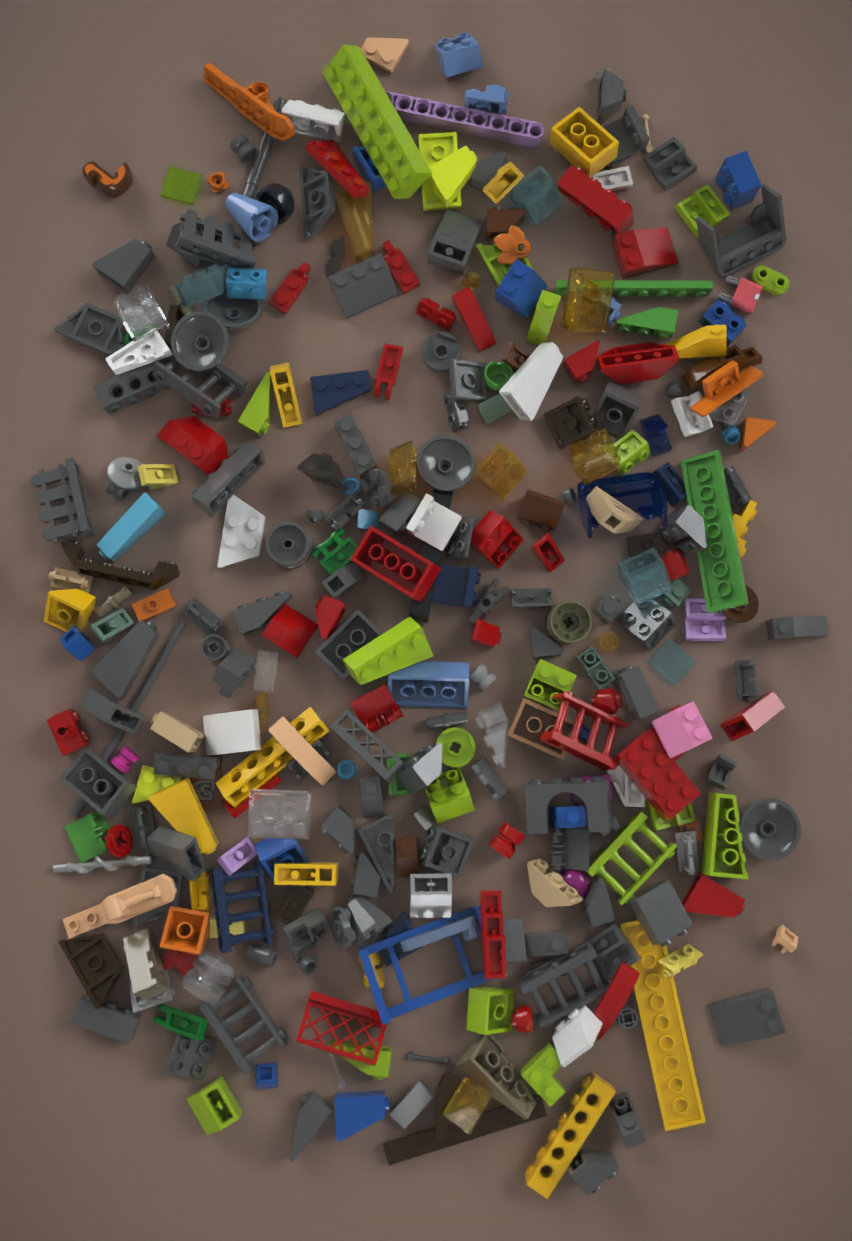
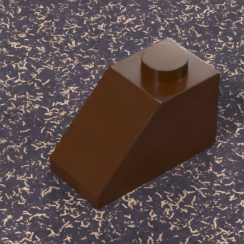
M416 835L396 837L399 878L410 877V874H419Z

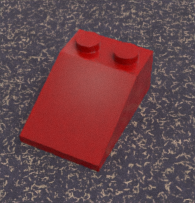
M667 227L636 229L614 236L612 247L622 279L678 265Z

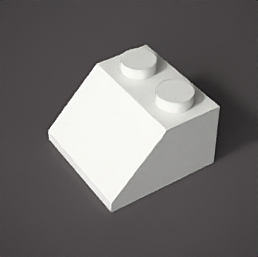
M586 1006L579 1010L577 1008L569 1014L568 1019H561L554 1027L556 1031L552 1039L560 1063L564 1068L593 1046L603 1024Z

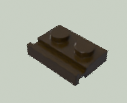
M285 885L268 910V913L288 925L299 919L315 892L304 885Z

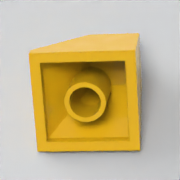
M80 589L50 591L47 596L43 622L64 632H67L73 626H76L83 632L93 613L96 597Z

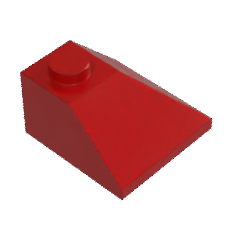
M324 595L323 599L321 597L318 599L315 605L317 609L315 613L321 637L326 641L334 633L347 607L345 603Z
M285 604L272 618L262 636L298 658L319 625Z

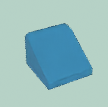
M360 509L358 511V531H368L370 526L378 529L379 512Z

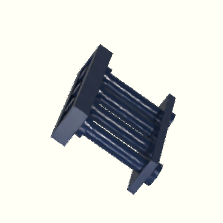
M260 861L253 862L254 869L235 871L230 876L225 871H222V868L210 869L219 951L222 953L232 952L231 946H234L235 943L262 938L264 944H272L274 930L270 926L264 881L267 873ZM255 877L257 889L230 894L225 892L224 884L227 881ZM258 897L259 910L236 914L227 913V904L229 902ZM256 918L261 919L262 930L237 935L230 934L229 925L233 922Z

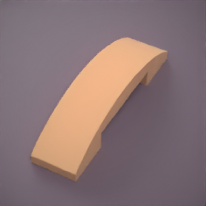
M284 716L268 729L277 741L322 786L337 773Z

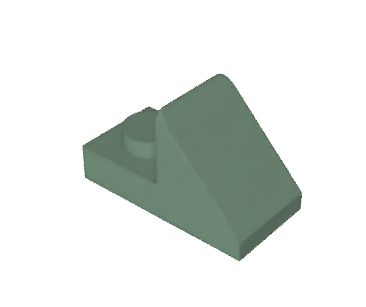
M121 608L91 624L90 627L101 642L111 643L118 634L133 627L135 623L124 608Z

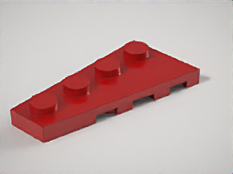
M334 140L307 142L305 149L353 198L366 197L370 189Z

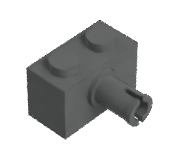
M236 648L218 665L212 681L222 686L219 692L226 698H230L238 686L241 688L246 679H250L255 671L253 665L256 660Z

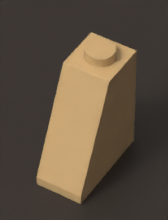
M160 711L159 714L156 713L151 721V730L187 752H197L205 737V734L166 712Z

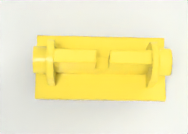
M687 944L658 962L664 966L663 975L666 978H673L674 975L681 972V968L684 970L691 965H695L698 958L702 957L703 954L690 944Z

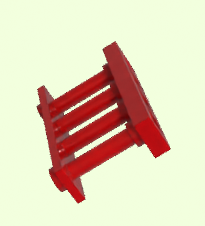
M563 691L562 693L553 694L552 698L561 702L554 729L542 732L540 740L602 770L616 769L618 761L611 758L610 751L616 729L628 728V724L621 721L619 716L609 715L575 698L571 692ZM568 707L577 710L570 737L564 736L562 732ZM587 715L593 718L586 745L579 743L578 737L584 716ZM600 723H604L609 728L603 750L599 753L595 751L594 744Z

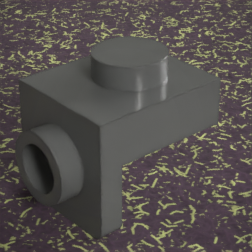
M719 754L712 761L705 782L724 790L727 787L732 771L737 767L738 763L728 756Z

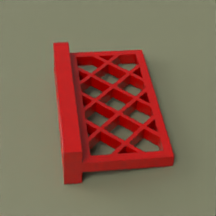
M311 990L296 1042L376 1066L387 1024H382L377 1010ZM311 1007L319 1009L322 1017L313 1022L309 1016ZM333 1014L339 1015L342 1023L332 1028L327 1017ZM325 1020L329 1030L319 1035L314 1025ZM353 1020L359 1021L362 1029L352 1034L347 1023ZM344 1025L349 1036L339 1041L334 1030ZM372 1026L382 1028L380 1036L372 1040L367 1029ZM312 1027L316 1037L311 1040L301 1038L303 1031ZM364 1031L369 1042L359 1047L354 1036ZM332 1033L336 1043L330 1047L324 1045L321 1038ZM349 1039L352 1040L356 1047L350 1053L345 1052L341 1046L342 1043ZM371 1045L375 1052L373 1060L365 1058L361 1050Z

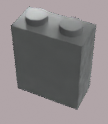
M669 880L660 881L628 900L652 945L665 946L672 942V937L687 933L689 931L688 927L693 925Z

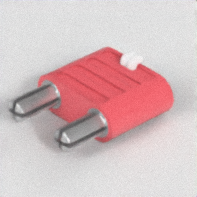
M727 275L725 282L737 287L733 297L720 293L718 299L730 303L729 306L752 314L763 286L742 277L737 279Z

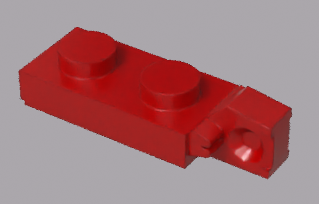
M389 240L382 243V248L386 253L383 257L402 293L406 294L420 286L417 276L399 248L394 249Z
M303 261L298 270L294 268L271 298L269 304L286 315L308 285L309 277L307 275L311 271L310 265Z

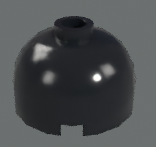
M270 183L261 188L256 194V199L258 198L259 201L269 204L277 210L278 224L286 222L292 215L295 201L287 187L279 183Z

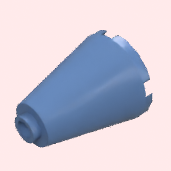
M232 193L226 198V209L251 240L261 242L271 235L269 231L272 227H276L278 221V212L273 206L239 193Z

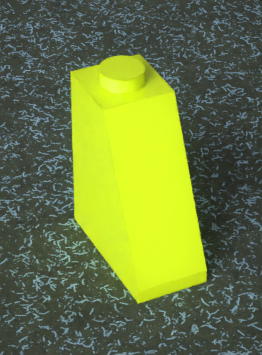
M467 145L429 166L432 174L428 177V180L445 208L451 205L476 168L477 157L473 151L468 149Z

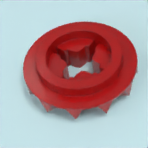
M114 825L111 829L107 830V836L104 839L107 840L105 847L109 849L108 854H112L114 857L128 855L133 846L130 830L124 825ZM115 838H118V840L123 843L118 844L117 842H115Z

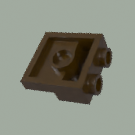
M576 396L543 414L560 450L597 433L596 428L599 425L594 416L590 417L588 413L590 406L586 399L582 400L581 397Z

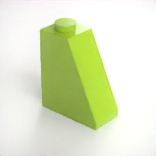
M542 290L526 342L538 346L541 343H546L561 299L560 295Z

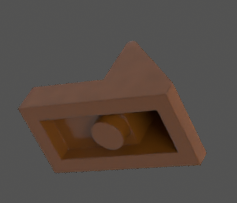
M507 342L501 360L511 367L515 373L528 359L530 354L516 343Z

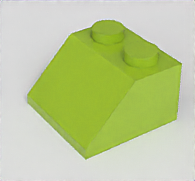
M486 986L469 988L466 1030L482 1035L512 1031L510 1014L514 1010L515 989Z

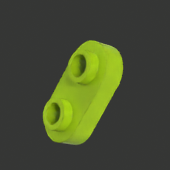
M758 266L751 274L752 282L762 285V289L774 295L784 294L790 285L789 279L785 275L767 266ZM760 273H764L765 277H761ZM777 281H781L783 285H778Z

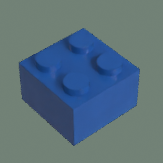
M747 150L725 158L716 175V183L719 188L721 187L724 202L729 205L730 210L751 203L762 186Z

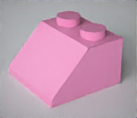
M694 701L651 721L669 758L712 739Z

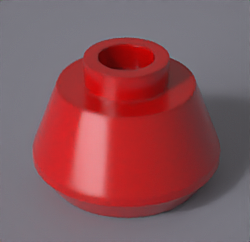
M528 1005L520 1006L514 1009V1013L510 1014L511 1026H515V1030L525 1034H529L532 1031V1011Z

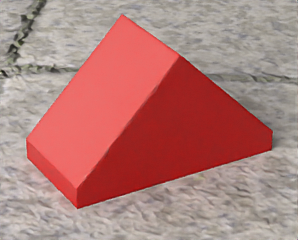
M549 533L537 541L531 548L532 553L550 573L565 561Z

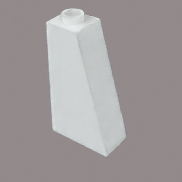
M553 342L541 343L499 391L520 420L532 421L563 359L559 347Z

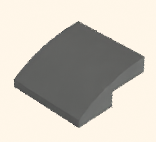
M675 137L643 157V161L649 171L665 191L697 171V165L686 155V148Z
M613 924L589 940L597 954V957L593 958L592 961L593 963L596 962L606 981L613 977L621 962L631 966L641 960L631 942L616 924Z

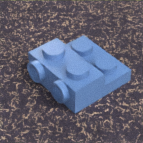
M496 84L486 85L485 92H481L478 89H466L464 107L501 115L506 114L509 92H505V87Z

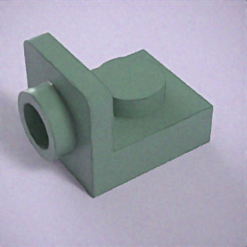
M677 578L660 596L663 598L662 601L665 605L675 609L679 607L692 590Z

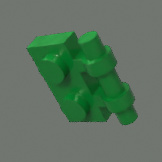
M343 529L332 531L329 534L330 537L323 543H318L316 545L317 548L311 552L315 558L321 554L325 556L320 561V564L330 575L351 563L352 560L350 559L358 547L350 536L344 541L340 538L346 533ZM336 542L338 546L329 553L327 549Z

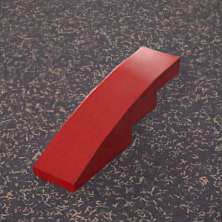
M480 890L485 979L506 978V936L504 935V914L502 913V891Z

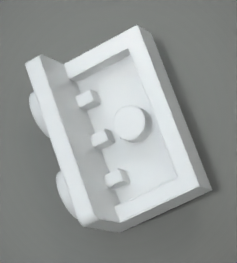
M699 391L690 396L675 398L671 401L684 437L700 435L713 427L709 414L701 417L691 411V406L702 399Z

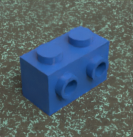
M719 299L699 320L703 327L726 325L727 347L747 326L740 315L734 314L730 310L729 305L721 302Z

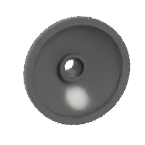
M225 288L207 297L203 305V311L217 316L225 324L227 330H241L259 320L262 315L261 300L227 298Z
M205 311L192 312L184 316L176 324L171 336V348L175 358L181 365L193 371H207L216 367L226 356L229 347V334L225 324L217 316ZM207 341V346L203 348V342Z
M440 435L427 440L421 446L417 455L416 466L420 477L428 486L439 491H455L464 487L471 480L476 462L473 451L463 440L450 435ZM444 466V467H446L448 470L444 471V470L441 469V467Z
M765 798L751 803L744 810L739 822L740 833H742L743 839L742 843L745 848L754 856L765 860H778L789 855L797 846L801 835V826L797 814L788 804L777 799ZM767 824L769 830L764 832L763 826Z

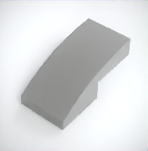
M418 1081L390 1111L389 1115L404 1129L425 1108L434 1095Z

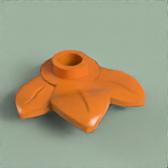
M510 226L508 234H500L494 238L496 246L502 251L497 259V262L501 264H513L515 259L526 258L531 252V244L524 238V233L519 227ZM524 245L525 250L519 251L518 246Z

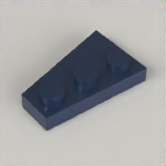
M368 370L310 377L315 417L328 409L337 407L343 402L350 401L371 391Z

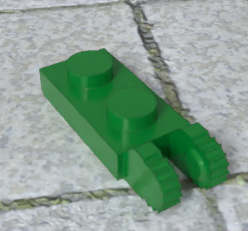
M166 1004L157 1005V1010L168 1015L167 1018L154 1016V1023L191 1039L203 1040L208 1019Z

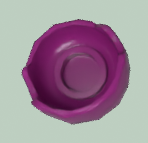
M563 869L559 873L563 880L570 887L576 889L581 897L588 893L590 882L584 871Z

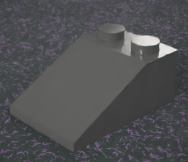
M87 747L82 750L60 778L61 781L101 815L113 818L138 787L123 773Z
M767 987L708 1004L720 1045L766 1039L786 1033L774 993Z

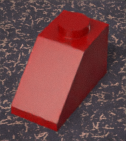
M599 340L564 359L563 366L574 384L579 381L584 383L591 378L590 375L594 369L600 346Z
M477 619L471 642L494 648L495 644H499L502 633L499 632L500 627Z

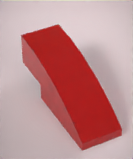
M470 287L452 295V302L461 316V321L478 352L480 353L495 345L496 341Z

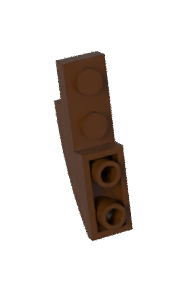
M737 345L727 348V356L706 357L686 371L681 379L690 389L703 386L702 381L730 361L734 360L737 362L740 370L748 366L762 364V356L753 347L741 350Z

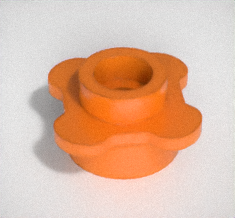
M215 172L208 176L207 182L211 185L212 193L216 194L222 189L227 190L229 188V183L225 180V173Z

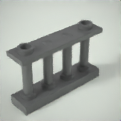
M176 358L166 366L158 361L154 365L153 376L159 382L167 385L215 420L220 415V404L231 393L240 398L245 392L247 381L222 363H219L210 370L202 371L209 378L198 388H195L188 382L200 371L189 370L185 375L179 377L172 372L180 365ZM218 382L225 389L212 400L204 393L213 384Z
M589 941L568 951V954H562L516 978L523 994L530 992L540 1012L535 1015L540 1028L553 1024L554 1021L571 1013L576 1008L579 1009L598 998H602L608 989L610 982L605 979L601 980L592 961L593 958L597 957V954ZM581 964H585L594 982V985L584 990L574 971V968ZM564 973L567 974L576 992L575 995L565 999L556 981V977ZM544 983L549 984L558 1002L548 1009L537 989Z
M241 974L236 979L239 985L217 1001L211 1002L208 998L198 1007L246 1076L255 1067L254 1060L279 1043L282 1049L285 1048L288 1044V1035L283 1028L279 1029L252 989L253 983L251 980ZM244 991L251 1002L227 1019L222 1018L219 1014L220 1008ZM256 1009L262 1019L239 1036H234L230 1030L231 1025ZM268 1026L274 1036L251 1053H246L241 1047L243 1042Z

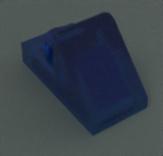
M659 414L640 420L652 457L672 450L666 433L668 425Z

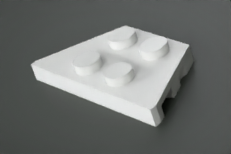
M235 495L227 502L217 565L219 569L244 562L247 559L259 557L261 553L266 517Z

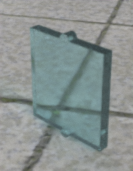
M669 639L662 648L657 649V653L648 663L675 686L683 676H687V672L694 666L696 661L672 639Z

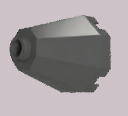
M354 895L346 901L347 906L345 908H348L350 911L351 920L349 921L351 929L355 930V942L359 948L366 947L378 939L377 936L381 933L384 934L395 923L388 914L361 895L359 897Z

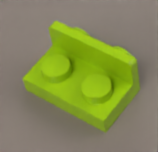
M633 429L603 452V456L616 468L617 474L621 477L625 473L630 472L640 461H644L650 454L648 442Z

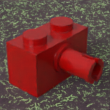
M67 709L46 719L62 756H69L90 746L88 743L90 740L89 735L85 729H82L80 725L82 720L77 711Z

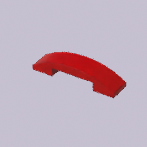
M621 962L616 970L611 984L594 1012H592L603 1023L596 1037L598 1040L604 1036L619 1015L640 975L639 971Z

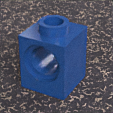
M76 626L70 628L59 638L64 648L79 661L88 657L95 649L90 638Z

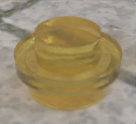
M468 272L462 279L463 286L466 288L470 287L471 290L478 289L481 286L480 275L476 272Z
M605 632L600 637V646L605 651H614L620 644V639L614 632Z

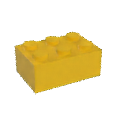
M580 107L554 125L550 131V145L576 168H582L589 178L617 158L619 141Z

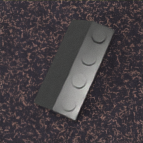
M248 441L243 445L237 446L234 454L229 459H224L220 464V468L216 472L210 473L202 486L199 485L194 489L191 496L193 502L211 518L265 464L262 448Z

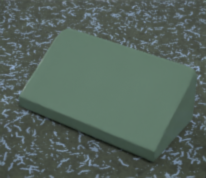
M500 393L477 406V410L486 426L513 412Z

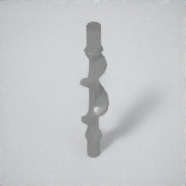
M126 855L121 860L103 861L96 856L95 860L90 863L74 864L68 862V864L53 865V872L70 873L76 871L80 874H86L100 867H104L107 871L111 872L120 869L123 865L136 867L137 865L152 864L153 859L152 856L131 857Z

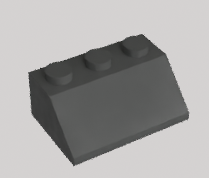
M382 253L328 277L330 287L346 319L398 296L392 275Z

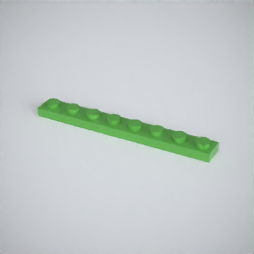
M557 280L555 284V294L561 297H569L571 295H579L580 297L600 296L602 293L604 295H618L619 297H627L629 295H637L638 297H647L649 295H656L657 297H666L668 295L686 297L687 295H695V297L701 298L709 295L713 289V281Z

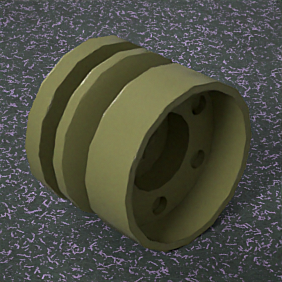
M565 601L553 606L545 618V628L548 635L559 643H576L583 640L589 634L592 627V617L589 610L577 601ZM568 618V622H571V625L565 628L566 625L562 621Z

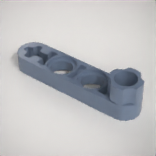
M471 915L400 941L403 952L459 932L462 933L464 941L480 936L481 932L475 915Z

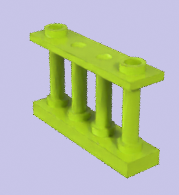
M638 811L589 863V871H586L592 877L594 874L601 876L620 895L616 900L620 905L624 903L627 905L629 903L628 900L635 897V891L665 859L669 860L676 853L677 845L673 842L666 845L646 825L645 820L648 817L641 811ZM636 830L641 831L662 851L654 860L632 840L633 837L631 835ZM622 845H627L648 866L640 875L618 855L619 852L617 850ZM608 860H613L634 880L626 890L604 869L605 866L603 865Z

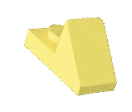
M141 464L137 467L142 486H149L150 490L179 483L175 464Z

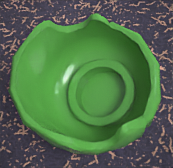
M492 361L485 368L484 379L490 389L500 391L514 373L512 368L504 362L495 363Z

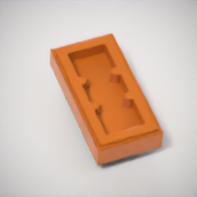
M169 588L131 604L139 622L141 620L146 621L177 607Z

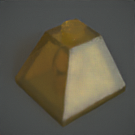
M465 1077L442 1114L470 1135L491 1101L492 1095L480 1085Z

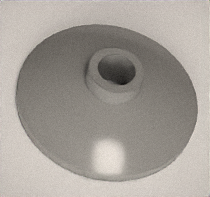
M130 457L117 458L108 466V477L113 484L120 488L137 489L142 486L137 468L142 463Z

